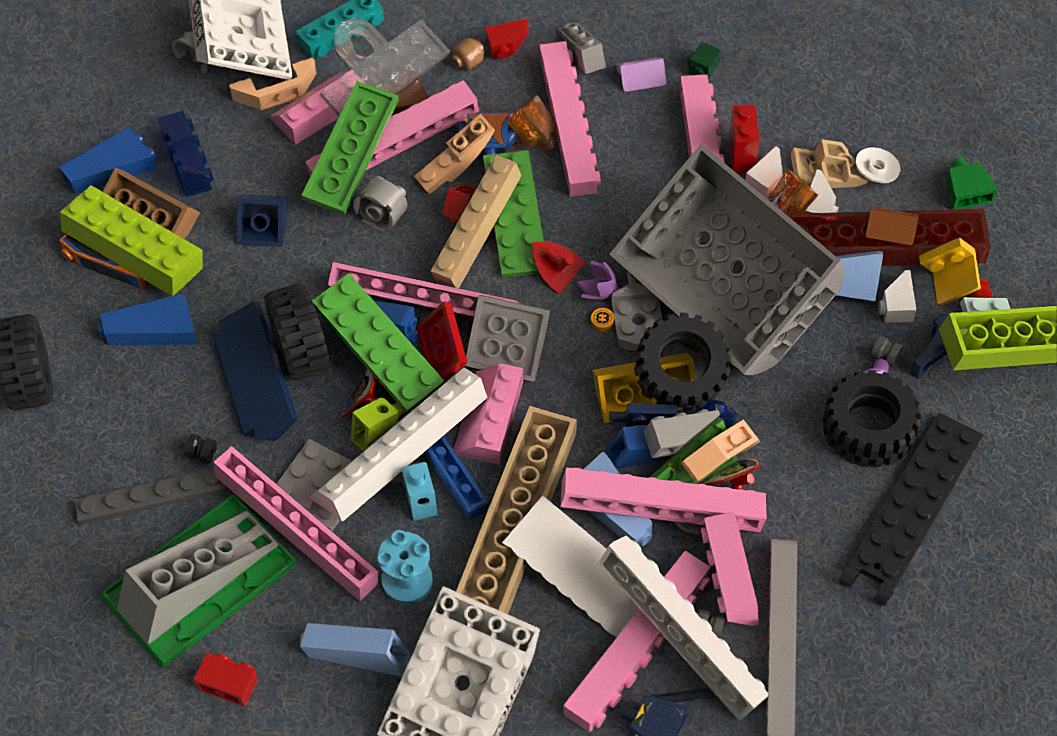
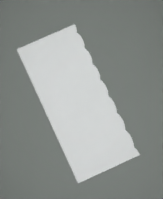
M544 496L539 499L502 542L506 546L511 547L517 556L522 559L524 558L529 566L540 572L548 582L556 585L562 594L570 597L576 606L585 610L594 621L601 623L602 627L608 633L615 635L616 638L639 610L637 605L598 563L607 549Z

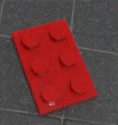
M444 301L416 327V331H418V339L423 357L445 383L467 363L452 304Z

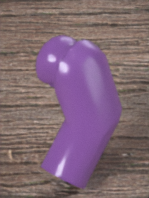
M877 359L873 367L868 370H876V373L883 374V372L888 373L889 364L884 359Z

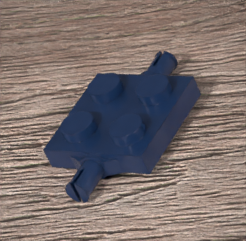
M628 404L624 412L610 411L609 422H624L626 427L648 425L650 420L655 417L664 416V418H670L679 414L678 405Z

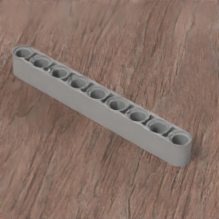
M771 539V557L769 559V574H771L769 580L770 604L768 606V621H770L768 627L769 651L767 652V669H769L767 693L769 695L768 700H766V718H768L766 736H795L797 540Z

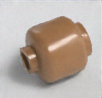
M466 38L452 48V63L457 68L469 71L483 61L484 48L478 40Z

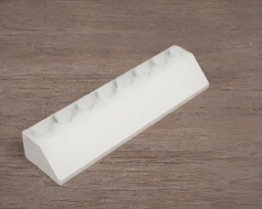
M466 368L461 369L310 496L311 500L343 522L397 476L403 467L411 464L487 399L481 378Z
M624 536L608 546L598 563L733 715L741 721L769 695L764 684L760 680L753 678L748 672L746 664L742 660L736 659L730 652L728 644L712 632L710 624L694 612L693 605L676 592L675 585L659 573L657 565L642 554L640 546L635 541Z

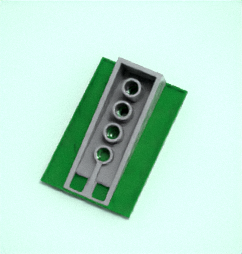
M233 493L143 562L125 570L123 577L102 591L101 599L109 606L119 620L124 623L132 635L139 640V643L155 659L158 665L163 668L215 629L226 618L255 598L265 588L286 574L289 569L295 566L296 559Z

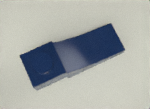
M952 309L945 315L943 313L940 314L933 321L934 326L931 334L934 338L926 350L914 360L911 373L916 378H919L948 356L939 328L949 313H956Z

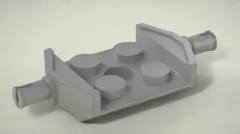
M628 271L626 274L628 285L613 292L611 301L618 345L625 350L637 351L644 332L648 327H652L656 320L662 319L659 298L646 286L639 284L637 278ZM636 317H641L645 322L641 325H636L632 320Z

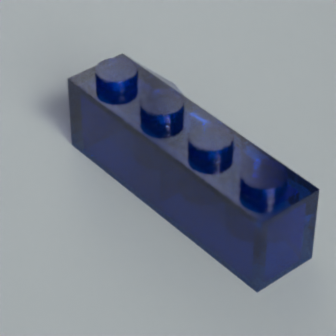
M183 110L157 118L185 197L212 190L210 182L214 181L211 169L205 168L207 160L204 151L199 152L198 150L201 145L197 134H192V131L195 130L191 118L186 119Z

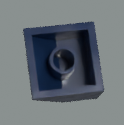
M251 194L239 196L237 198L236 244L282 247L288 219V197Z

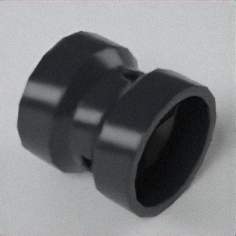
M191 434L185 444L184 456L190 459L199 458L201 462L210 464L217 449V441L210 438L204 440L199 435Z

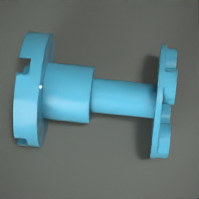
M402 530L394 531L381 544L378 551V563L383 570L382 587L384 592L393 602L402 605L423 600L430 593L433 585L432 571L428 566L430 560L429 545L417 534Z

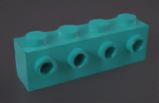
M350 0L297 30L298 45L310 58L323 57L328 51L344 45L347 40L354 36L358 37L370 27L378 26L384 20L383 8L377 0Z

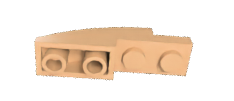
M482 114L478 115L446 142L449 147L414 177L429 194L445 181L449 183L454 181L480 154L493 135L494 128Z

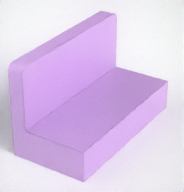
M656 57L616 64L617 72L621 74L622 88L625 92L666 85L663 58Z

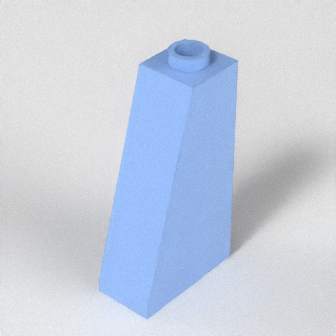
M871 251L836 256L843 263L845 271L842 286L836 295L875 301L883 252Z
M604 452L583 469L619 474ZM589 511L619 538L627 536L630 540L642 546H645L652 538V522L649 518Z
M307 623L305 632L301 635L300 647L309 658L401 677L405 673L410 657V652L393 630Z

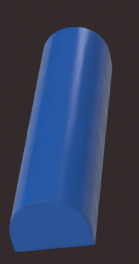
M443 435L424 454L467 519H473L487 510L489 502Z

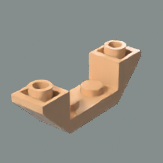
M310 58L292 64L294 79L286 80L257 91L250 78L229 85L233 101L264 110L301 97L306 93L316 75L314 59Z
M742 420L711 439L683 460L681 464L695 483H697L738 453H744L758 444L760 440L748 424Z

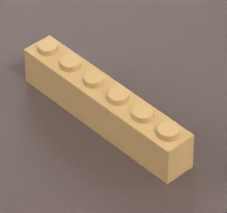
M495 155L431 269V273L437 283L458 289L461 286L521 178L516 162Z

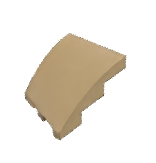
M822 139L815 151L793 148L790 153L795 183L798 185L796 188L810 189L817 169L823 172L831 188L856 187L868 182V179L858 171L855 163L856 160L849 154L848 149L842 142ZM809 156H814L815 161L812 162Z

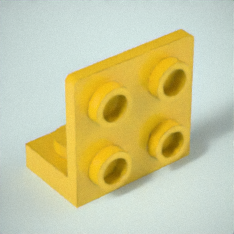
M960 237L919 255L920 264L933 273L936 298L939 305L947 304L981 288L975 249Z

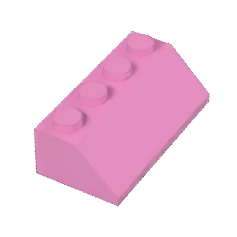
M352 71L339 72L270 115L269 118L296 145L338 119L356 80L363 81Z
M499 363L476 371V375L481 378L487 399L462 419L453 449L457 456L501 464L523 385V368Z
M735 512L705 517V527L701 528L703 542L709 543L710 550L706 551L709 566L714 565L716 572L712 574L714 589H720L721 597H717L720 613L725 612L728 622L749 626L759 625L757 600Z

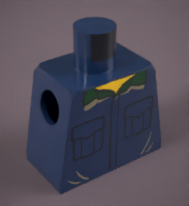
M646 696L641 707L626 702L620 716L633 722L630 727V736H678L687 718L688 707L656 697Z

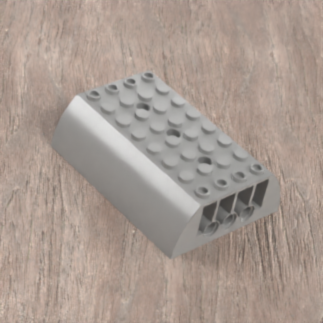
M702 144L699 145L610 253L617 262L678 316H680L681 312L689 313L691 318H694L695 314L703 316L701 321L707 323L710 320L715 324L713 329L716 332L721 330L725 335L723 341L729 343L730 350L728 355L732 356V364L745 375H755L775 366L840 291L845 272L841 260ZM705 233H709V242L701 245L700 237ZM742 262L744 265L742 272L734 274V264ZM776 291L778 294L777 300L773 303H768V293Z

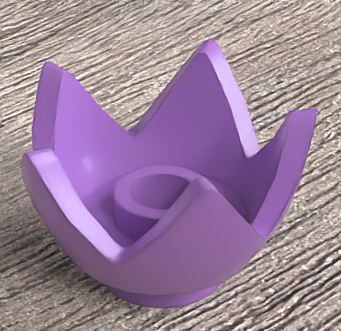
M590 261L595 278L577 282L582 291L586 293L582 294L581 298L593 301L611 298L612 293L618 287L614 272L605 262L601 264Z

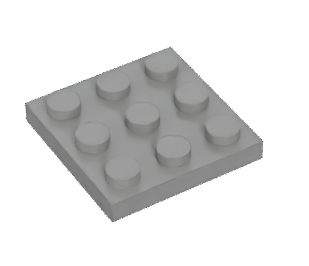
M479 295L466 355L467 363L464 366L481 370L499 363L523 368V379L535 382L550 310Z
M309 439L277 482V485L333 532L340 520L312 501L310 496L352 460Z

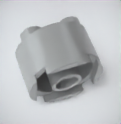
M376 176L354 200L353 207L356 214L360 213L362 215V222L365 225L384 232L386 229L390 230L407 210L406 191L403 187L395 186L384 178Z

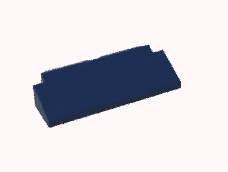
M253 301L219 321L222 331L213 335L215 339L214 346L225 382L229 384L230 398L241 433L244 435H255L256 439L275 441L298 418L260 302Z

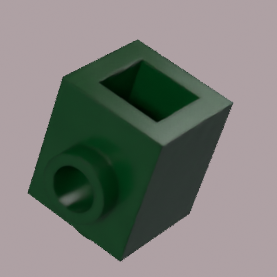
M701 42L695 52L691 51L688 56V72L692 75H708L709 79L720 64L721 50Z

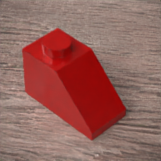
M528 19L485 27V39L492 60L506 59L515 54L529 35Z
M464 184L450 188L442 215L449 217L448 220L450 222L458 223L477 188Z

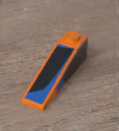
M68 234L59 240L62 247L61 253L66 260H73L82 267L141 289L146 287L144 279Z

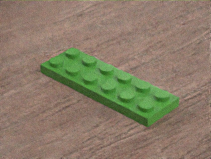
M356 80L301 195L303 200L345 215L399 101L398 95Z
M529 151L484 155L485 173L495 155L516 162L521 173V178L494 224L502 278L539 274L532 256V242H542L544 240Z
M350 273L312 300L315 310L406 413L443 385L444 380Z

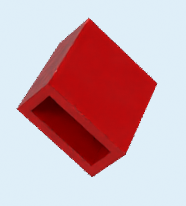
M733 105L729 131L732 170L737 174H747L757 163L760 142L756 105Z

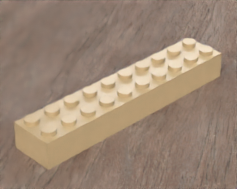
M529 406L456 592L508 615L526 569L527 561L517 556L511 547L506 546L502 542L542 496L551 502L576 437L577 419Z

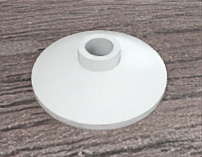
M866 148L860 151L856 157L855 163L858 171L865 178L873 182L889 183L894 181L900 173L898 160L886 150Z

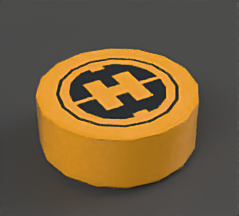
M607 308L594 310L591 315L592 327L600 332L610 330L614 325L615 318L613 312Z

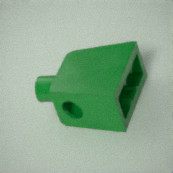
M963 157L955 158L951 162L953 168L949 169L946 178L952 210L994 202L998 189L983 166L978 162L966 164Z

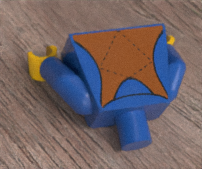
M510 112L467 113L466 119L455 124L459 132L478 115L482 114L495 131L480 154H483V156L506 153V148L511 147L515 142L523 125L524 115L521 114L520 118H514V113L510 114Z

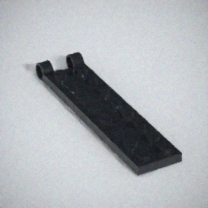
M938 412L849 564L845 567L839 579L840 583L851 588L859 573H862L881 583L874 601L883 606L887 605L983 437L982 433ZM876 565L881 569L877 570L874 568V566Z

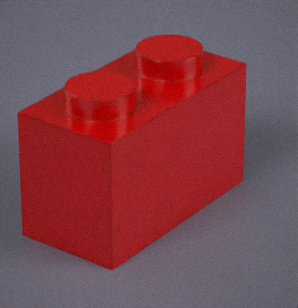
M208 652L194 678L197 690L245 707L258 681L256 671L251 665L245 662L238 664L230 661L223 654L217 653L213 655Z

